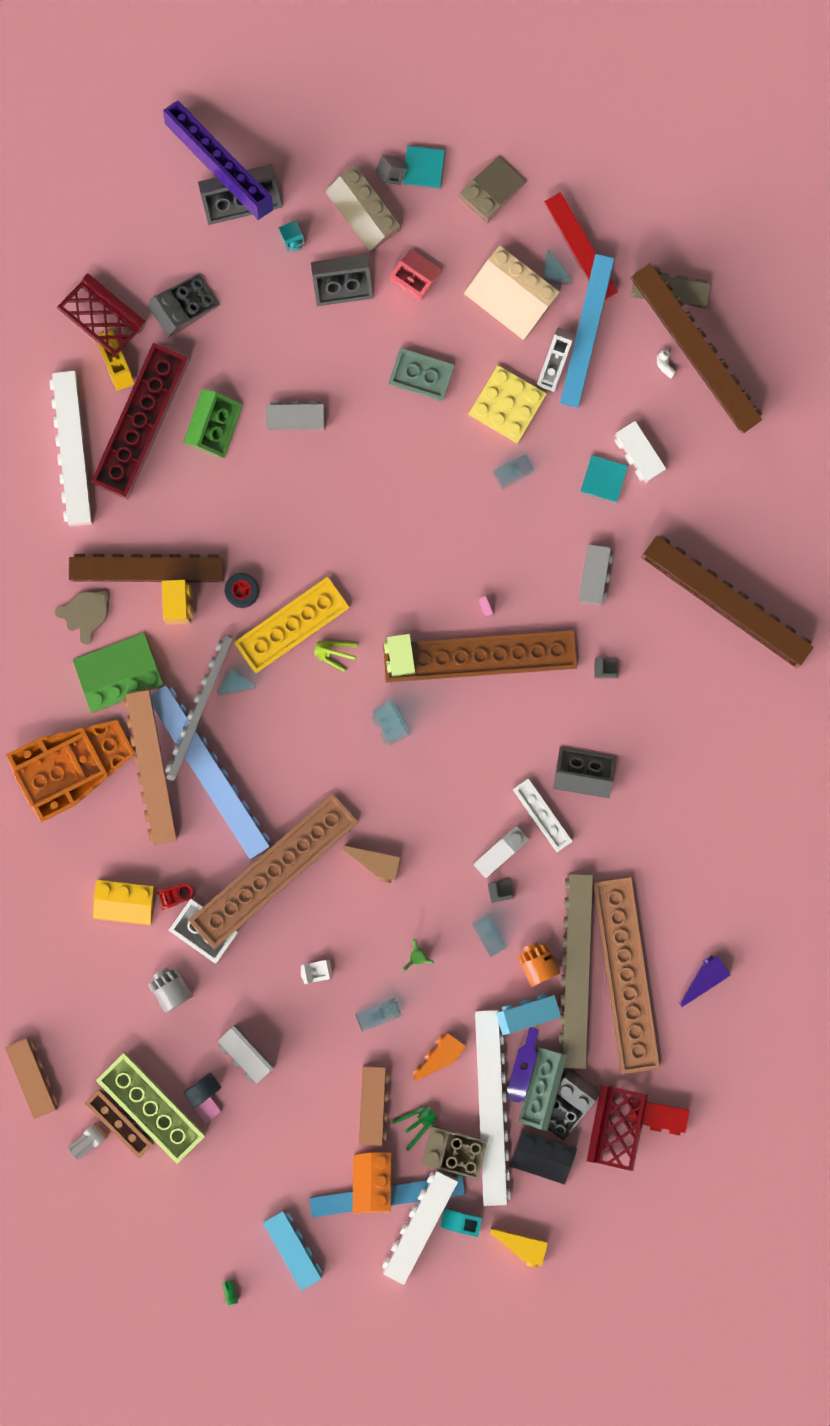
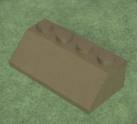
M356 165L339 176L325 191L369 252L400 231L399 223Z

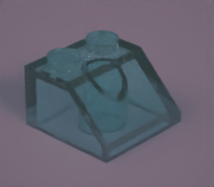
M393 700L372 711L373 716H371V719L376 727L380 726L382 730L380 736L384 744L389 743L391 746L410 736V732Z

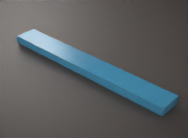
M595 254L560 404L579 408L614 258Z
M462 1175L453 1176L458 1179V1183L450 1197L465 1195ZM427 1180L392 1185L391 1206L419 1202L418 1196L421 1190H426L429 1183L426 1182ZM353 1191L309 1198L312 1218L352 1212Z

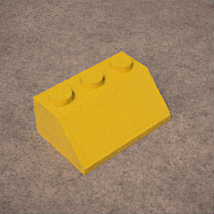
M96 880L93 918L151 925L155 887Z

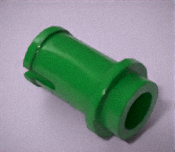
M234 1280L223 1282L222 1285L226 1299L224 1302L227 1303V1306L238 1303L239 1297L236 1295Z

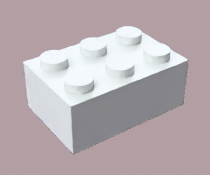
M190 899L168 931L217 964L239 931L236 930L214 950L188 921L203 908L202 905Z

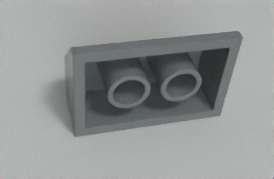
M367 254L311 262L317 306L373 299Z
M559 747L553 789L610 799L616 756Z

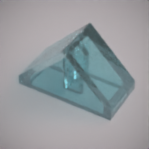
M550 250L546 251L543 279L547 283L570 285L573 280Z
M231 669L218 688L217 695L255 689L256 685L234 669Z

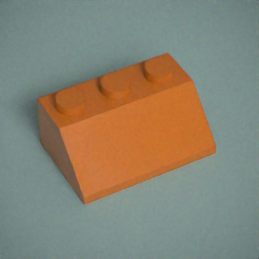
M391 1153L353 1155L352 1213L391 1214Z

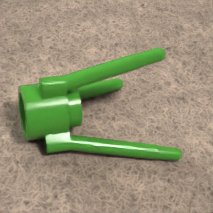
M413 939L414 951L410 955V961L402 968L403 971H406L413 964L420 965L423 962L434 964L433 960L426 958L425 953L418 949L417 940Z

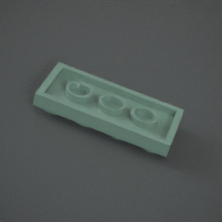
M538 1047L537 1057L518 1122L547 1131L567 1055Z

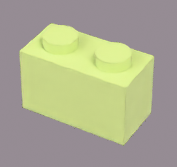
M410 634L387 637V642H384L385 654L389 653L390 661H386L388 673L392 672V677L415 674Z

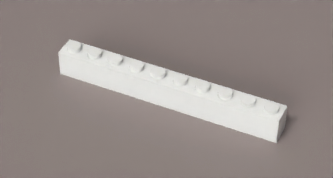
M498 1010L475 1011L480 1139L488 1141L482 1161L484 1206L507 1205V1200H510V1188L506 1189V1181H510L509 1169H505V1161H509L508 1150L504 1149V1142H508V1132L503 1127V1122H507V1111H503L502 1104L506 1103V1091H502V1084H505V1072H501V1064H504V1053H500V1045H504L503 1034L499 1033L500 1024L496 1014Z

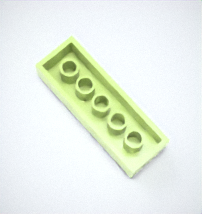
M126 1052L96 1080L177 1164L206 1136Z

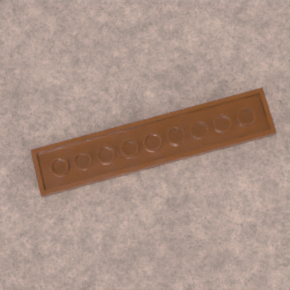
M574 630L411 642L415 674L393 677L392 672L388 673L386 661H390L389 653L385 654L383 644L386 683L577 669Z

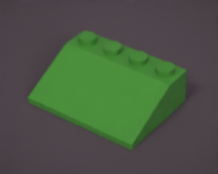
M145 633L73 660L85 698L93 714L124 702L123 698L126 697L127 692L150 688L151 692L164 687Z

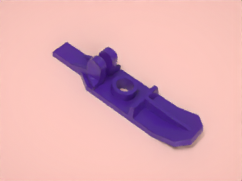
M529 1028L526 1042L518 1050L506 1096L510 1101L519 1103L525 1099L537 1057L534 1046L539 1032L538 1029ZM522 1062H526L528 1066L526 1068H522L520 1064Z

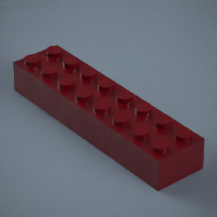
M153 342L91 480L93 485L127 500L129 499L190 362L188 357Z

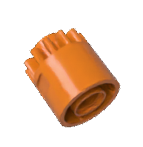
M537 941L522 948L523 954L517 956L531 987L561 973L547 943L539 945Z

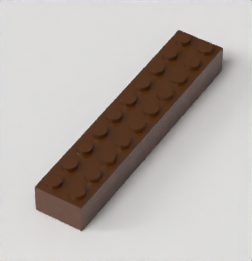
M649 263L631 276L630 279L740 433H745L762 421L760 417L763 415L757 405L752 406L749 402L751 400L750 395L746 390L739 388V380L734 374H729L727 371L729 366L723 358L719 360L716 355L717 349L712 343L708 344L704 339L706 337L705 332L701 327L697 328L693 322L696 320L689 311H684L682 308L684 303L679 296L674 297L671 293L673 288L667 280L663 281L659 275L662 273L657 265L652 266Z
M656 535L641 557L644 561L796 669L803 664L814 648L808 638L804 636L801 638L796 635L794 628L779 623L780 619L772 613L770 615L765 613L763 606L756 602L755 604L751 603L746 594L741 591L737 593L732 589L734 587L726 580L722 582L716 578L718 575L710 569L706 571L701 567L702 563L697 559L688 558L685 556L686 552L678 546L674 548L670 545L671 541L666 537Z

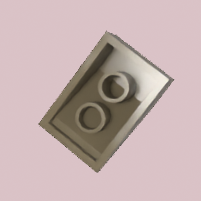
M498 156L460 192L459 198L488 223L519 191L526 181Z

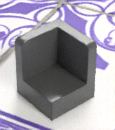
M382 155L376 172L384 183L401 185L407 168L399 157Z
M594 659V679L618 678L617 660Z
M510 880L488 884L491 903L514 899Z

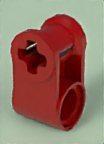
M186 883L160 890L156 894L161 899L162 910H166L192 899L195 895V889L191 884ZM183 887H188L190 890V895L187 898L181 895Z

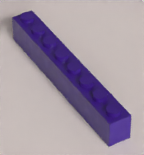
M178 100L163 110L165 125L257 220L273 211L272 196Z

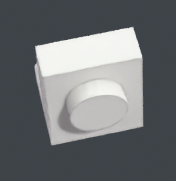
M330 959L301 965V977L304 980V984L332 979Z

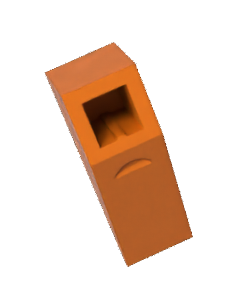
M448 1032L446 1035L441 1034L435 1042L438 1046L434 1051L430 1049L424 1057L427 1061L423 1066L418 1065L412 1073L415 1076L413 1080L417 1081L454 1063L466 1046Z

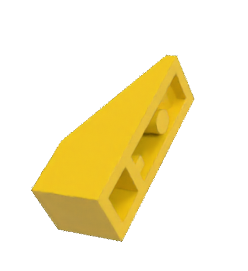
M112 329L108 331V335H114ZM105 332L98 334V336L105 335ZM109 339V345L116 350L119 346L117 339ZM97 342L116 391L134 385L122 351L114 357Z
M490 1228V1233L521 1260L527 1262V1266L537 1268L538 1265H543L547 1241Z

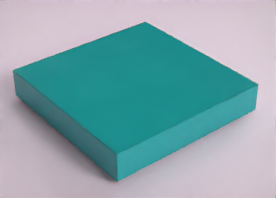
M407 146L405 158L407 172L402 184L440 189L445 150Z
M591 455L580 492L617 503L628 466Z

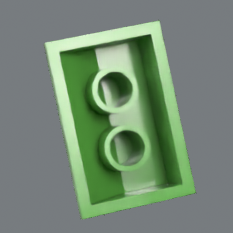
M201 389L183 443L203 452L225 458L243 404L220 393Z

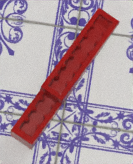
M559 192L545 200L544 203L577 264L589 282L596 253L562 193ZM611 279L609 280L605 299L618 293Z

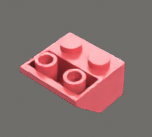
M411 249L391 273L390 281L419 301H422L443 270Z

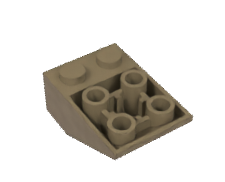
M431 1126L421 1165L478 1179L488 1141Z

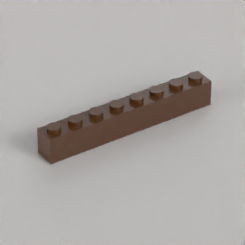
M74 554V557H69V581L162 582L170 580L223 582L224 560L219 558L218 554H208V558H200V554H189V557H181V554H169V557H162V554H150V557H143V554H131V557H124V554H112V557H104V554H93V557H85V554Z

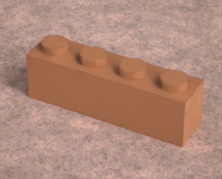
M29 1038L5 1047L33 1118L36 1119L57 1110L58 1100L55 1094L52 1095L49 1090L51 1083L49 1078L43 1075L42 1070L44 1066L41 1059L36 1058L34 1052L37 1049L33 1040L30 1041Z
M362 1066L359 1145L382 1146V1141H386L387 1130L383 1129V1122H387L388 1110H384V1102H388V1091H385V1083H389V1071H386V1067Z
M98 1089L85 1102L87 1107L138 1158L154 1144L101 1089Z

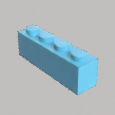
M282 1210L263 1221V1224L302 1291L321 1280L322 1276L320 1274L323 1271L319 1264H314L311 1259L313 1253L310 1248L303 1245L301 1240L304 1238L299 1229H294L292 1225L294 1220L290 1213H285Z

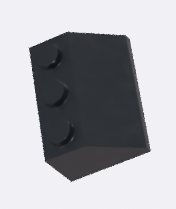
M521 1129L510 1167L565 1185L577 1148Z

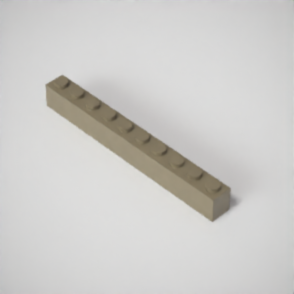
M569 874V878H565V890H568V897L564 898V909H568L567 917H564L563 928H567V936H563V947L566 948V955H562V967H565V975L562 974L561 986H565V992L561 994L560 1005L564 1006V1013H560V1025H563V1033H559V1044H563L562 1052L559 1053L567 1055L564 1068L586 1069L593 875Z

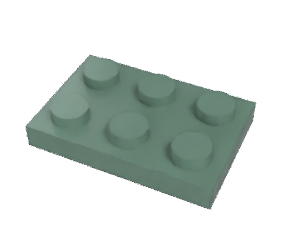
M400 348L388 385L443 402L454 364Z

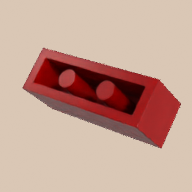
M631 1099L635 1109L640 1106L641 1100ZM647 1101L642 1127L643 1125L650 1126V1130L657 1132L667 1129L669 1134L680 1136L681 1132L686 1133L690 1110ZM634 1114L627 1119L632 1127L637 1124Z

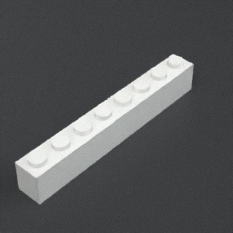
M75 371L52 373L53 378L49 379L50 389L54 390L55 396L51 398L52 408L56 409L57 415L53 416L54 427L58 428L59 434L55 435L56 446H60V454H57L58 465H62V473H59L60 484H64V492H61L62 503H66V511H63L64 522H68L70 527L93 524L77 373Z

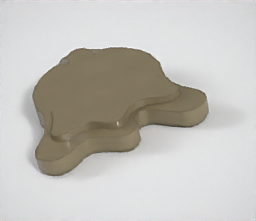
M104 591L80 593L68 605L57 607L55 615L66 620L67 628L70 631L79 628L81 643L88 645L91 642L94 630L100 627L107 617L109 596Z

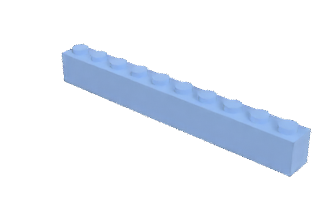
M165 685L151 694L153 709L175 743L180 744L182 737H179L183 726L187 727L189 723L186 716L188 711L183 703L179 705L175 698L178 695L172 687L168 688ZM196 727L184 757L251 860L270 848L268 843L271 841L265 832L262 834L258 829L261 826L255 816L251 818L247 812L250 810L245 800L240 801L237 796L240 792L235 784L230 785L227 780L229 778L228 773L224 767L222 769L219 768L217 765L219 759L214 752L210 753L206 747L209 744L203 735L199 737L196 732L199 728Z

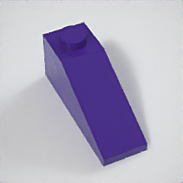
M710 955L703 960L704 964L700 966L679 1002L681 1007H684L731 976L719 956L713 957V955Z

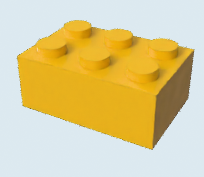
M185 580L162 581L163 620L167 625L190 624V619H194L193 607L189 600H193V590Z

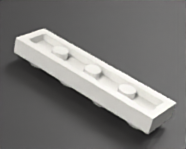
M529 779L513 789L556 853L573 842Z

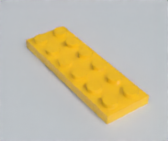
M326 577L236 640L234 644L255 674H257L350 609V607L331 580Z

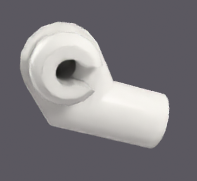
M664 349L657 355V367L668 377L672 378L676 370L669 365L670 352Z

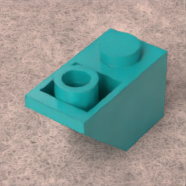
M297 221L278 227L287 252L291 251L294 253L302 249L305 242Z
M444 1208L440 1227L460 1234L478 1237L482 1216Z

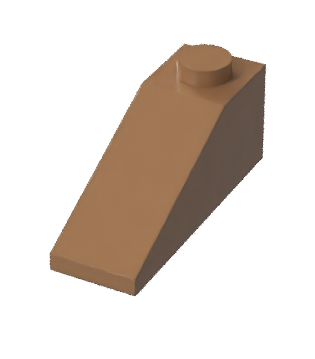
M343 846L345 852L374 875L380 877V881L391 883V880H396L400 857Z

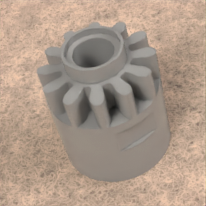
M166 967L153 975L154 981L148 984L152 993L159 1000L158 1003L164 1013L169 1012L193 997L185 981L183 982L177 968L169 971Z

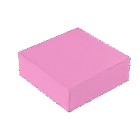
M486 596L480 598L479 603L485 617L493 616Z
M211 1097L195 1107V1110L205 1123L222 1112Z

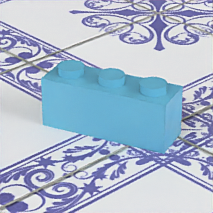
M545 993L536 996L537 1000L532 1002L530 998L519 1001V1006L513 1007V1004L503 1006L502 1011L496 1013L502 1034H510L561 1018L555 995L548 996Z

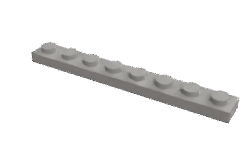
M225 636L223 640L219 639L216 645L217 655L212 657L209 662L210 672L208 675L205 674L202 679L201 685H203V689L201 692H197L194 699L196 706L194 709H190L187 716L189 723L187 727L183 726L179 737H182L180 744L176 743L172 752L175 755L173 762L169 761L165 772H168L166 778L173 781L177 776L233 638Z

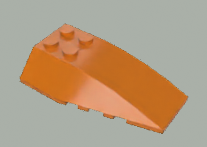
M118 720L90 727L39 737L7 753L6 757L30 808L42 823L76 806L129 760L135 752Z

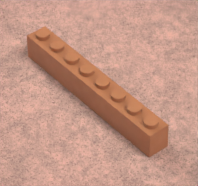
M150 688L130 691L126 693L123 701L125 709H129L130 716H127L128 727H132L133 735H130L132 747L136 746L137 754H134L135 765H139L140 773H137L139 784H143L144 791L141 792L142 803H146L147 806L144 815L146 822H150L151 829H148L149 841L153 840L154 845L177 841V834Z

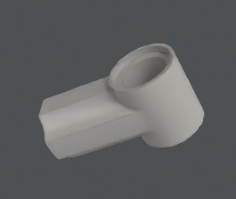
M96 1122L84 1131L83 1135L73 1142L68 1149L79 1160L93 1147L96 1148L108 1136Z

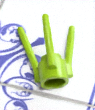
M325 639L323 642L318 640L314 655L319 656L318 660L325 661L345 672L346 669L327 657L335 654L356 659L354 655L333 650V646L330 645L357 647L358 643L329 641Z

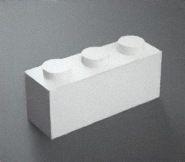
M636 421L615 434L616 439L614 441L619 449H624L626 452L625 458L630 465L633 464L637 469L635 473L640 481L644 480L645 483H648L665 472L664 464Z

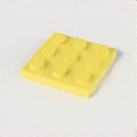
M497 365L469 412V416L518 444L547 393Z

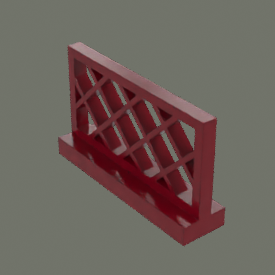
M89 273L83 277L74 290L57 306L60 312L114 357L144 329L146 323L144 319ZM83 288L88 293L89 298H78L79 290ZM89 302L90 311H79L78 303ZM92 302L101 303L103 310L93 311ZM67 303H76V311H68L64 306ZM106 314H114L117 317L118 323H107ZM79 315H90L91 323H82ZM93 315H104V323H94ZM128 326L133 330L130 335L121 334V327ZM94 327H105V335L98 336L94 333ZM107 327H118L119 335H108ZM109 339H119L120 345L116 350L109 345Z
M601 1085L587 1162L629 1171L634 1170L648 1094ZM615 1092L621 1093L625 1099L618 1105L614 1101ZM635 1096L642 1097L640 1106L635 1109L630 1100ZM627 1103L632 1112L624 1117L619 1108ZM614 1111H617L621 1119L613 1124L610 1117ZM634 1114L637 1124L631 1128L626 1119ZM624 1122L628 1131L620 1136L616 1127ZM613 1130L617 1139L609 1143L607 1133ZM631 1134L634 1139L633 1144L627 1147L623 1138ZM620 1141L625 1150L617 1155L612 1146ZM609 1149L614 1157L609 1161L602 1160L603 1153ZM625 1153L630 1157L629 1166L623 1165L619 1159Z

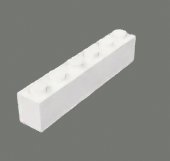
M436 1169L435 1173L431 1171L426 1181L429 1183L426 1190H421L418 1196L420 1201L417 1207H412L409 1213L411 1218L408 1224L404 1223L400 1230L402 1236L399 1241L395 1240L391 1247V1251H393L391 1257H386L382 1265L384 1275L403 1285L458 1183L457 1178L440 1169Z

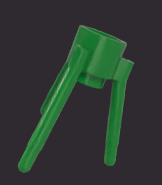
M421 1106L417 1110L392 1121L395 1124L419 1114L417 1115L419 1120L405 1130L406 1133H409L421 1123L425 1125L408 1145L407 1151L415 1145L427 1129L434 1124L433 1120L437 1118L429 1106L425 1108Z

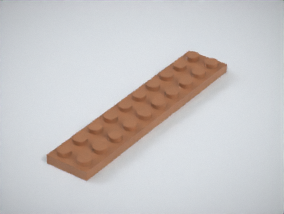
M332 794L188 921L215 950L358 824V821Z
M632 878L595 882L593 887L621 1074L660 1069Z

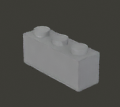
M292 401L290 405H282V402H270V405H266L267 430H324V404H320V401H309V404Z
M587 545L578 603L601 606L602 602H606L607 591L604 590L605 583H609L610 572H607L608 564L612 565L613 553H610L611 548Z

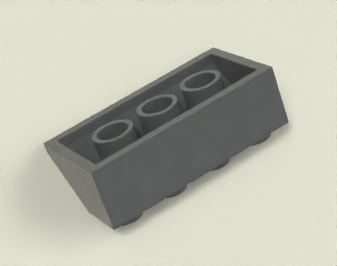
M272 164L247 170L272 196L273 210L282 208ZM217 177L198 182L208 225L253 215Z

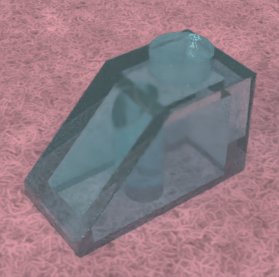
M523 455L493 470V475L503 490L532 474L535 470L528 457Z
M489 914L472 923L490 957L507 948Z
M396 998L360 1011L355 1015L363 1032L402 1016Z

